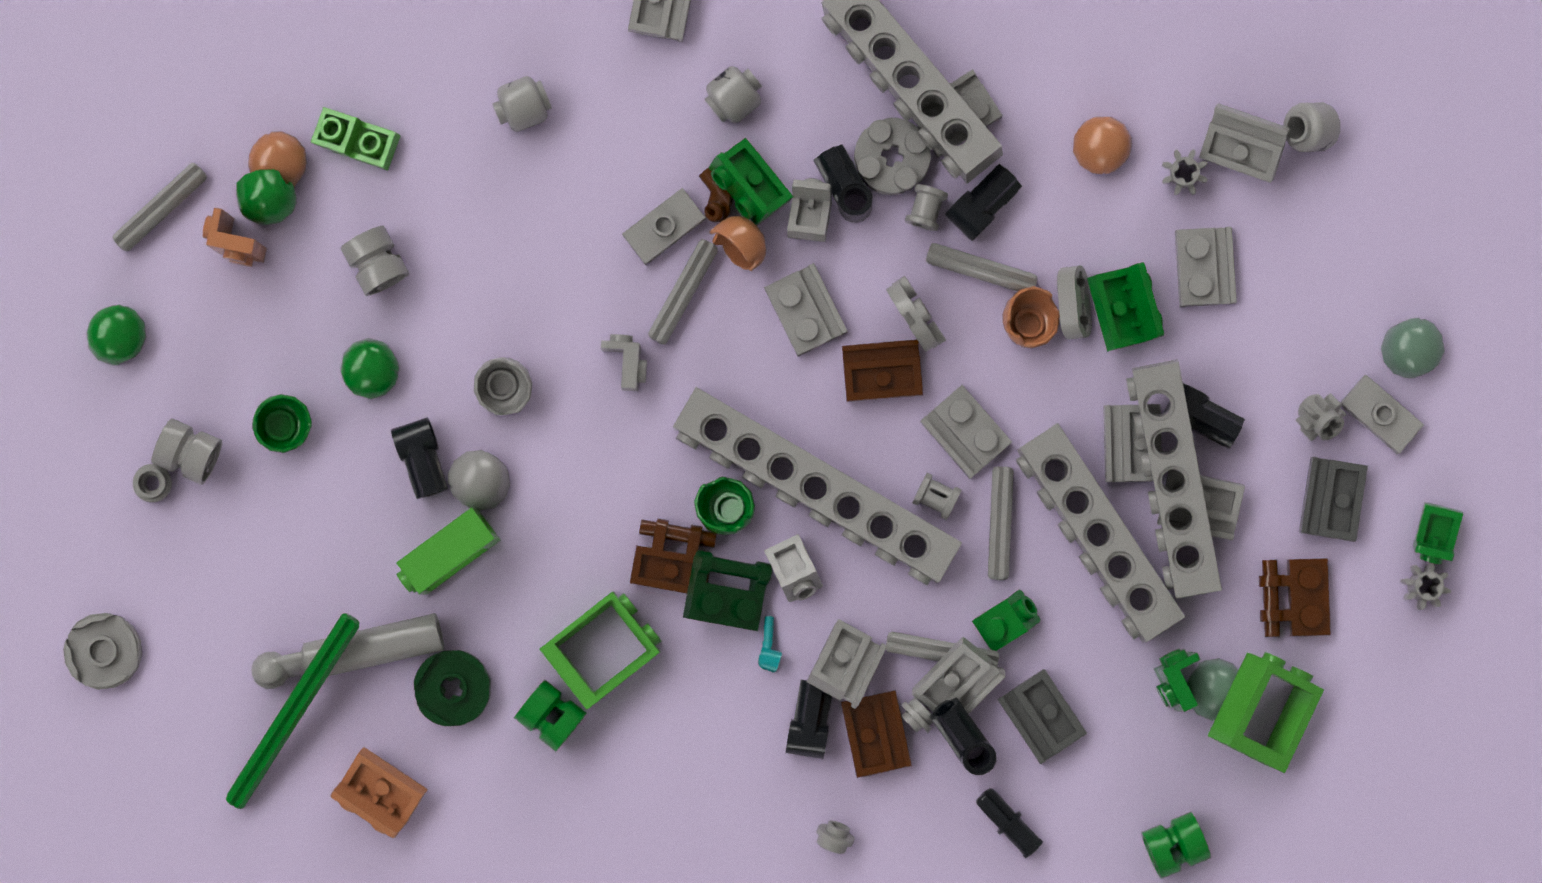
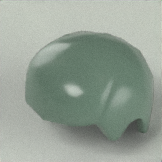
M1411 318L1390 328L1386 332L1381 345L1384 363L1394 374L1405 378H1416L1429 373L1439 365L1445 352L1443 337L1434 323L1420 318Z
M1220 658L1206 660L1199 663L1192 672L1187 684L1198 704L1192 708L1197 715L1211 721L1216 719L1238 672L1233 663Z

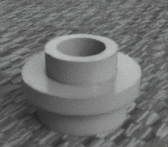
M155 464L142 466L133 477L134 492L140 499L146 502L163 500L169 494L172 487V479L169 472ZM152 476H156L159 480V486L156 490L151 491L147 487V480Z
M915 697L909 703L905 701L902 704L906 712L901 717L916 732L922 727L927 732L932 729L930 725L933 721L929 717L931 713Z
M830 820L828 824H819L816 831L819 835L817 843L824 849L838 854H844L847 847L853 845L855 839L849 833L850 828L838 821Z

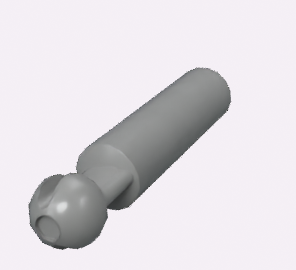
M436 613L357 631L329 676L444 650L442 631ZM326 638L303 643L301 652L283 656L277 652H265L259 655L254 660L251 668L254 681L265 689H275L282 686L288 678L303 675Z

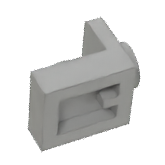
M799 534L764 550L788 602L807 599L816 590L823 587Z

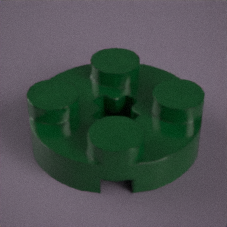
M445 650L427 658L419 667L414 678L415 698L419 710L427 719L441 726H461L475 720L483 713L491 696V678L483 663L474 655L461 650ZM456 677L461 681L459 687L463 692L460 697L453 695L449 699L444 695L446 688L442 684L445 680L453 681Z

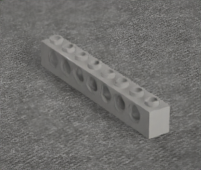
M697 387L673 425V428L679 432L676 437L679 441L695 450L701 444L712 451L710 459L727 469L730 468L732 463L745 470L742 476L744 479L760 488L765 483L771 485L778 490L775 497L795 508L798 502L812 509L808 515L809 517L826 527H829L831 521L845 529L842 536L859 546H862L864 541L877 547L876 556L895 566L898 560L911 567L908 575L925 585H928L931 580L936 583L940 582L962 544L956 538ZM720 420L726 425L727 433L722 440L712 441L706 437L705 427L710 421ZM747 439L756 441L760 446V454L757 458L750 461L742 459L738 454L739 444ZM777 459H787L793 465V473L786 480L776 479L771 473V465ZM811 478L821 479L826 485L825 495L816 500L809 498L804 492V484L807 480ZM851 497L858 502L859 513L856 517L845 519L839 515L837 504L842 498ZM883 516L890 520L892 532L887 538H877L872 534L870 525L874 518ZM909 536H918L925 543V551L919 558H912L904 551V542Z

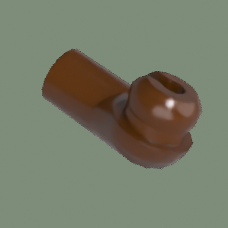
M707 168L699 175V178L710 191L704 214L711 222H721L729 216L733 198L727 190H722L715 184L711 171Z

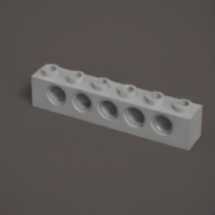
M824 0L821 2L825 15L821 19L825 26L834 36L840 33L849 43L845 48L858 64H861L863 61L872 70L869 77L882 93L888 89L896 99L893 105L898 113L906 121L912 118L920 127L917 134L930 150L936 147L945 157L941 162L952 177L956 179L960 175L968 184L1003 156L1000 142L879 0ZM860 18L868 19L871 22L870 27L864 31H856L851 28V25ZM884 46L895 50L894 55L886 60L875 56L876 51ZM905 75H915L919 78L918 84L912 88H904L899 84L900 79ZM930 103H938L944 108L942 113L936 117H929L922 111ZM956 131L963 132L968 137L966 142L959 146L951 145L947 141V137Z
M1177 359L1132 368L1133 377L1126 378L1130 401L1138 400L1141 415L1133 417L1137 438L1146 439L1148 453L1141 454L1145 477L1153 476L1155 491H1149L1148 496L1152 515L1160 513L1162 528L1155 529L1159 552L1167 551L1170 566L1162 567L1167 590L1174 588L1176 599L1221 591L1222 587L1179 361ZM1154 394H1164L1169 398L1170 406L1164 413H1153L1147 406L1149 398ZM1162 432L1173 433L1177 438L1175 448L1166 452L1159 450L1154 443L1157 435ZM1169 470H1178L1184 475V482L1177 489H1169L1162 483L1163 475ZM1180 507L1189 510L1192 515L1190 522L1181 527L1173 525L1169 520L1170 513ZM1186 545L1195 547L1199 552L1196 561L1191 564L1181 563L1176 557L1177 551L1181 547Z
M1058 423L1017 449L1020 457L1016 459V462L1021 471L1028 479L1034 476L1042 488L1037 491L1039 498L1049 511L1055 508L1063 520L1058 523L1060 530L1069 543L1076 540L1084 552L1079 556L1081 562L1090 575L1097 572L1105 584L1100 590L1113 608L1118 604L1126 616L1121 622L1134 640L1139 637L1142 642H1148L1185 618V615ZM1057 460L1063 464L1065 474L1062 480L1056 482L1047 478L1045 466L1048 461ZM1071 492L1082 494L1086 500L1085 509L1080 514L1072 513L1066 506V498ZM1093 524L1103 526L1107 532L1106 541L1101 546L1091 544L1087 538V531ZM1115 556L1124 558L1128 564V571L1122 578L1113 577L1108 569L1110 560ZM1137 588L1145 590L1149 596L1147 607L1141 611L1134 609L1130 604V595Z

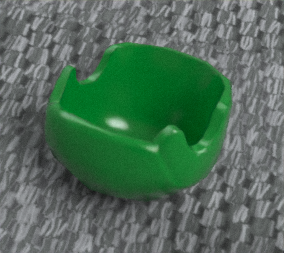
M256 170L245 174L236 183V197L240 212L246 219L259 225L280 223L291 215L296 207L297 197L292 182L286 184L277 170Z
M112 305L101 309L89 322L86 332L88 348L99 361L111 365H119L136 357L146 340L144 321L135 310L127 306Z
M366 338L354 342L344 352L340 371L345 385L353 394L373 399L386 395L396 384L399 364L394 353L386 343Z
M284 394L270 396L262 401L252 419V430L258 443L269 451L286 453L300 447L307 439L312 427V420L307 406L296 397Z
M723 476L708 484H702L694 500L697 518L707 530L718 535L735 534L751 523L755 512L752 492L742 481Z

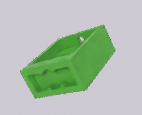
M471 507L397 561L396 564L401 571L396 575L409 592L413 591L415 593L417 591L418 594L427 595L500 542L501 539L478 509Z
M611 592L539 649L586 710L661 652L656 646L662 642L648 623L643 627L640 626L633 617L638 610L624 593L618 597L615 592ZM612 606L647 651L594 691L560 646Z
M1247 652L1208 733V737L1285 774L1324 689L1311 683L1313 675L1294 666L1291 667L1290 671L1284 669L1286 661L1270 653L1264 652L1261 658ZM1271 675L1294 687L1266 746L1243 734Z

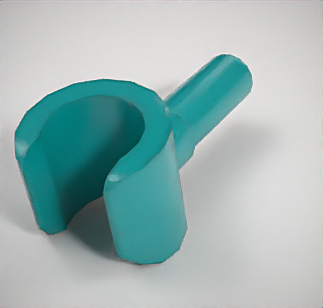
M765 616L764 640L762 641L758 664L762 669L776 672L782 652L771 649L773 644L774 617Z

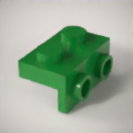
M744 138L727 152L718 154L708 167L715 184L720 189L727 190L735 200V206L741 216L751 220L757 226L794 197L747 138Z
M1144 262L1087 278L1107 352L1145 343L1164 336L1162 315L1157 309L1152 291V280L1147 273Z
M1179 648L1160 657L1159 660L1162 665L1154 668V671L1161 683L1156 686V689L1164 705L1181 712H1186L1197 706L1198 704L1180 670L1199 661L1198 653L1186 652L1185 649L1180 650Z

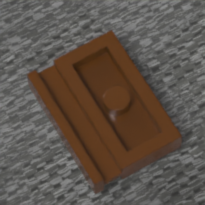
M917 339L842 346L846 402L923 396L919 342Z
M896 690L865 696L856 709L852 708V703L847 700L841 702L857 778L912 766Z

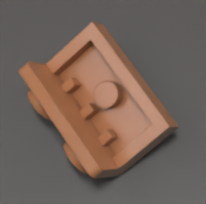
M214 208L212 216L208 215L203 226V238L207 239L206 245L217 253L223 254V258L228 259L233 264L252 267L253 261L264 263L267 248L255 239L232 235L234 217L223 209Z
M363 747L342 781L336 786L330 796L343 809L355 813L370 823L376 831L395 838L407 824L428 789Z

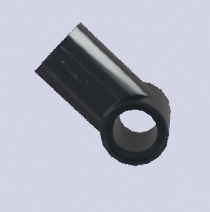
M842 144L822 152L813 162L825 183L831 185V193L838 205L841 216L849 222L858 223L864 221L872 211L873 196L871 190L862 181ZM858 194L865 199L866 204L860 210H851L845 205L846 198L850 195Z
M998 164L971 192L968 190L945 213V216L973 241L995 219L994 215L1018 193L1022 185L1008 169Z
M1183 383L1192 432L1194 430L1228 449L1231 448L1242 429L1245 419L1209 401L1210 397ZM1169 401V403H1168V405H1167V407H1166V409H1165L1164 412H1166V411L1168 410V408H1169V406H1170V401Z
M423 418L391 429L400 460L405 462L416 499L448 490L449 488L436 451L439 449L429 418Z
M801 679L795 716L790 722L785 753L823 760L829 725L826 724L832 696L807 683V680Z
M958 698L945 700L935 707L934 712L929 717L964 768L974 775H984L990 772L996 763V752ZM983 747L982 753L977 758L968 759V754L973 748Z

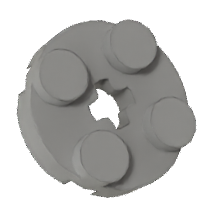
M886 118L874 121L862 132L856 143L854 162L860 177L870 189L884 195H898L911 190L923 180L929 168L931 154L930 149L917 134L919 129L916 125L900 118ZM891 146L899 148L898 154L903 156V161H896L893 167L886 165L887 159L881 156L882 151H889Z
M906 276L892 283V286L886 289L925 352L932 348L934 349L946 341L935 322L927 324V321L932 319V316L920 298L915 301L911 299L917 294Z

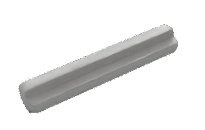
M190 163L113 235L114 242L124 251H129L206 180L205 172L197 164Z
M704 239L698 242L648 332L649 337L660 344L668 342L718 252V248L711 242Z
M932 243L926 256L928 264L1015 291L1036 286L1037 276L1033 273L940 244Z
M1000 466L994 467L992 470L988 577L994 580L1008 579L1010 564L1014 471L1010 467Z
M889 632L886 640V650L892 653L940 661L956 643ZM978 648L992 659V663L998 666L999 653L997 651Z

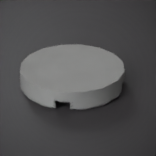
M110 613L88 615L76 622L68 634L63 648L65 664L72 677L85 686L98 690L115 688L130 680L139 668L142 657L141 638L134 626L123 617Z

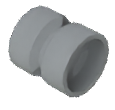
M384 225L357 235L340 248L351 268H358L359 272L356 275V279L365 296L377 294L400 282L410 274L400 255L391 253L394 243Z
M171 418L164 426L156 442L151 462L171 472L181 468L183 477L203 485L218 460L222 448V440L202 431L194 435L193 427Z

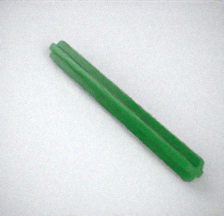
M347 613L341 614L227 793V803L237 809L245 807L359 629L360 622L355 617Z

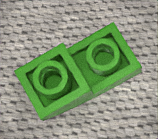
M323 107L311 143L388 171L401 135L394 131L363 122L357 117Z

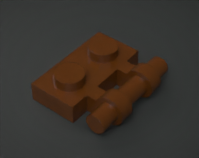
M657 518V522L642 519L639 534L654 538L652 548L636 545L630 583L687 594L693 559L699 550V545L714 548L717 534L702 530L703 526L691 524V528L671 525L669 520ZM665 540L688 543L686 554L665 551ZM710 572L707 574L706 583H708Z
M1328 558L1287 560V575H1278L1277 560H1262V576H1259V587H1263L1264 610H1260V622H1264L1265 637H1280V621H1289L1290 636L1331 635ZM1288 586L1289 609L1279 610L1278 587Z

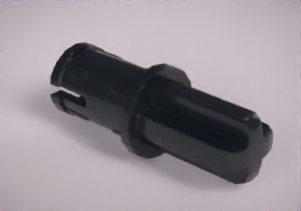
M989 788L978 797L976 804L999 828L997 830L999 835L1004 833L1025 858L1029 857L1041 846L1043 841L1020 818L1022 814L1019 811L1015 813L994 789Z

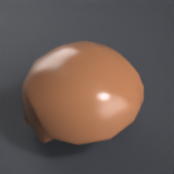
M1093 117L1084 122L1074 135L1073 153L1080 166L1091 173L1109 174L1114 172L1130 156L1132 137L1125 124L1113 117Z
M282 131L271 132L259 138L251 148L248 160L250 173L256 170H277L280 172L285 183L292 182L294 188L305 173L307 164L305 148L296 137Z
M743 216L728 217L709 231L711 235L716 233L712 240L713 244L723 245L726 255L735 265L744 270L752 271L763 262L766 256L765 237L758 226Z
M1032 286L1019 290L1007 301L1002 313L1004 330L1015 344L1032 349L1046 345L1057 334L1060 314L1052 300L1053 295L1048 290Z

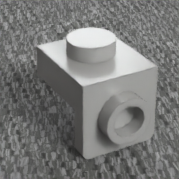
M814 178L793 180L792 193L794 197L787 227L788 238L825 242L832 206L831 185Z
M611 334L610 341L601 340V350L623 352L621 389L624 391H638V383L646 382L647 360H640L641 345L640 343L633 342V336Z

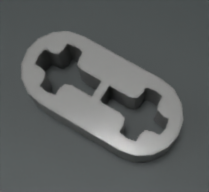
M1081 265L1060 268L1057 275L1060 324L1063 335L1068 340L1089 337L1092 329L1088 277Z

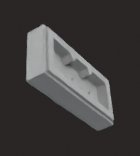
M681 188L622 233V235L643 263L647 265L706 220V217L685 190Z
M1364 375L1340 402L1342 404L1341 407L1396 454H1399L1424 426L1421 421L1367 375Z

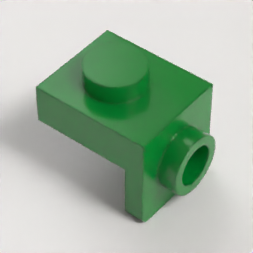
M1424 502L1413 543L1414 551L1420 553L1421 560L1434 564H1442L1443 559L1453 561L1455 555L1453 550L1463 517L1462 511Z
M1019 589L1005 600L977 616L972 622L989 648L997 651L1028 632L1040 622V618L1037 615V608L1034 602Z

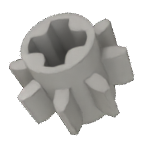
M1175 150L1174 157L1176 161L1173 164L1169 162H1163L1162 164L1165 169L1170 170V176L1165 177L1162 182L1163 184L1173 182L1176 185L1174 195H1178L1181 188L1187 187L1189 192L1194 195L1196 194V189L1193 184L1196 181L1206 183L1208 180L1205 176L1200 175V169L1204 168L1208 163L1207 161L1197 163L1193 159L1195 150H1192L1188 157H1181L1180 152ZM1179 163H1184L1186 167H1194L1195 172L1191 174L1190 182L1186 183L1184 178L1177 179L1174 174L1179 170Z
M1331 393L1325 399L1319 394H1314L1307 397L1300 404L1298 409L1299 417L1296 419V422L1301 426L1300 430L1311 441L1317 435L1322 440H1329L1337 436L1344 426L1343 417L1346 416V413L1341 409L1342 404Z
M1427 563L1424 572L1417 565L1410 566L1413 575L1410 579H1401L1400 581L1407 585L1408 593L1404 595L1403 599L1409 600L1414 598L1418 600L1417 609L1424 610L1427 601H1430L1434 607H1440L1441 602L1438 598L1441 594L1451 593L1450 589L1444 587L1443 582L1447 578L1448 573H1435L1434 563ZM1421 578L1423 580L1431 579L1433 584L1428 588L1431 594L1420 593L1418 588L1423 585Z

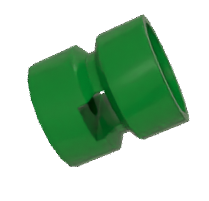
M545 679L514 716V719L529 731L536 729L540 731L539 739L556 752L587 713L572 700L562 701V692ZM553 710L560 716L555 725L546 720Z
M1192 812L1172 819L1168 828L1160 824L1141 832L1148 855L1160 879L1180 872L1183 863L1194 866L1211 859L1205 837Z

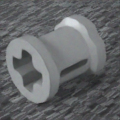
M916 184L914 191L917 195L911 214L906 215L905 222L922 229L937 231L939 227L936 223L942 201L947 200L948 193L930 186Z
M926 473L912 503L915 505L924 504L940 512L941 517L947 520L961 489L958 487L951 489L933 480L932 475Z

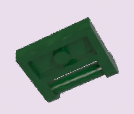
M698 550L693 559L683 618L758 631L766 585L769 583L772 575L771 565L760 561L750 564L713 557L711 552ZM715 572L750 579L749 590L706 583L707 574Z

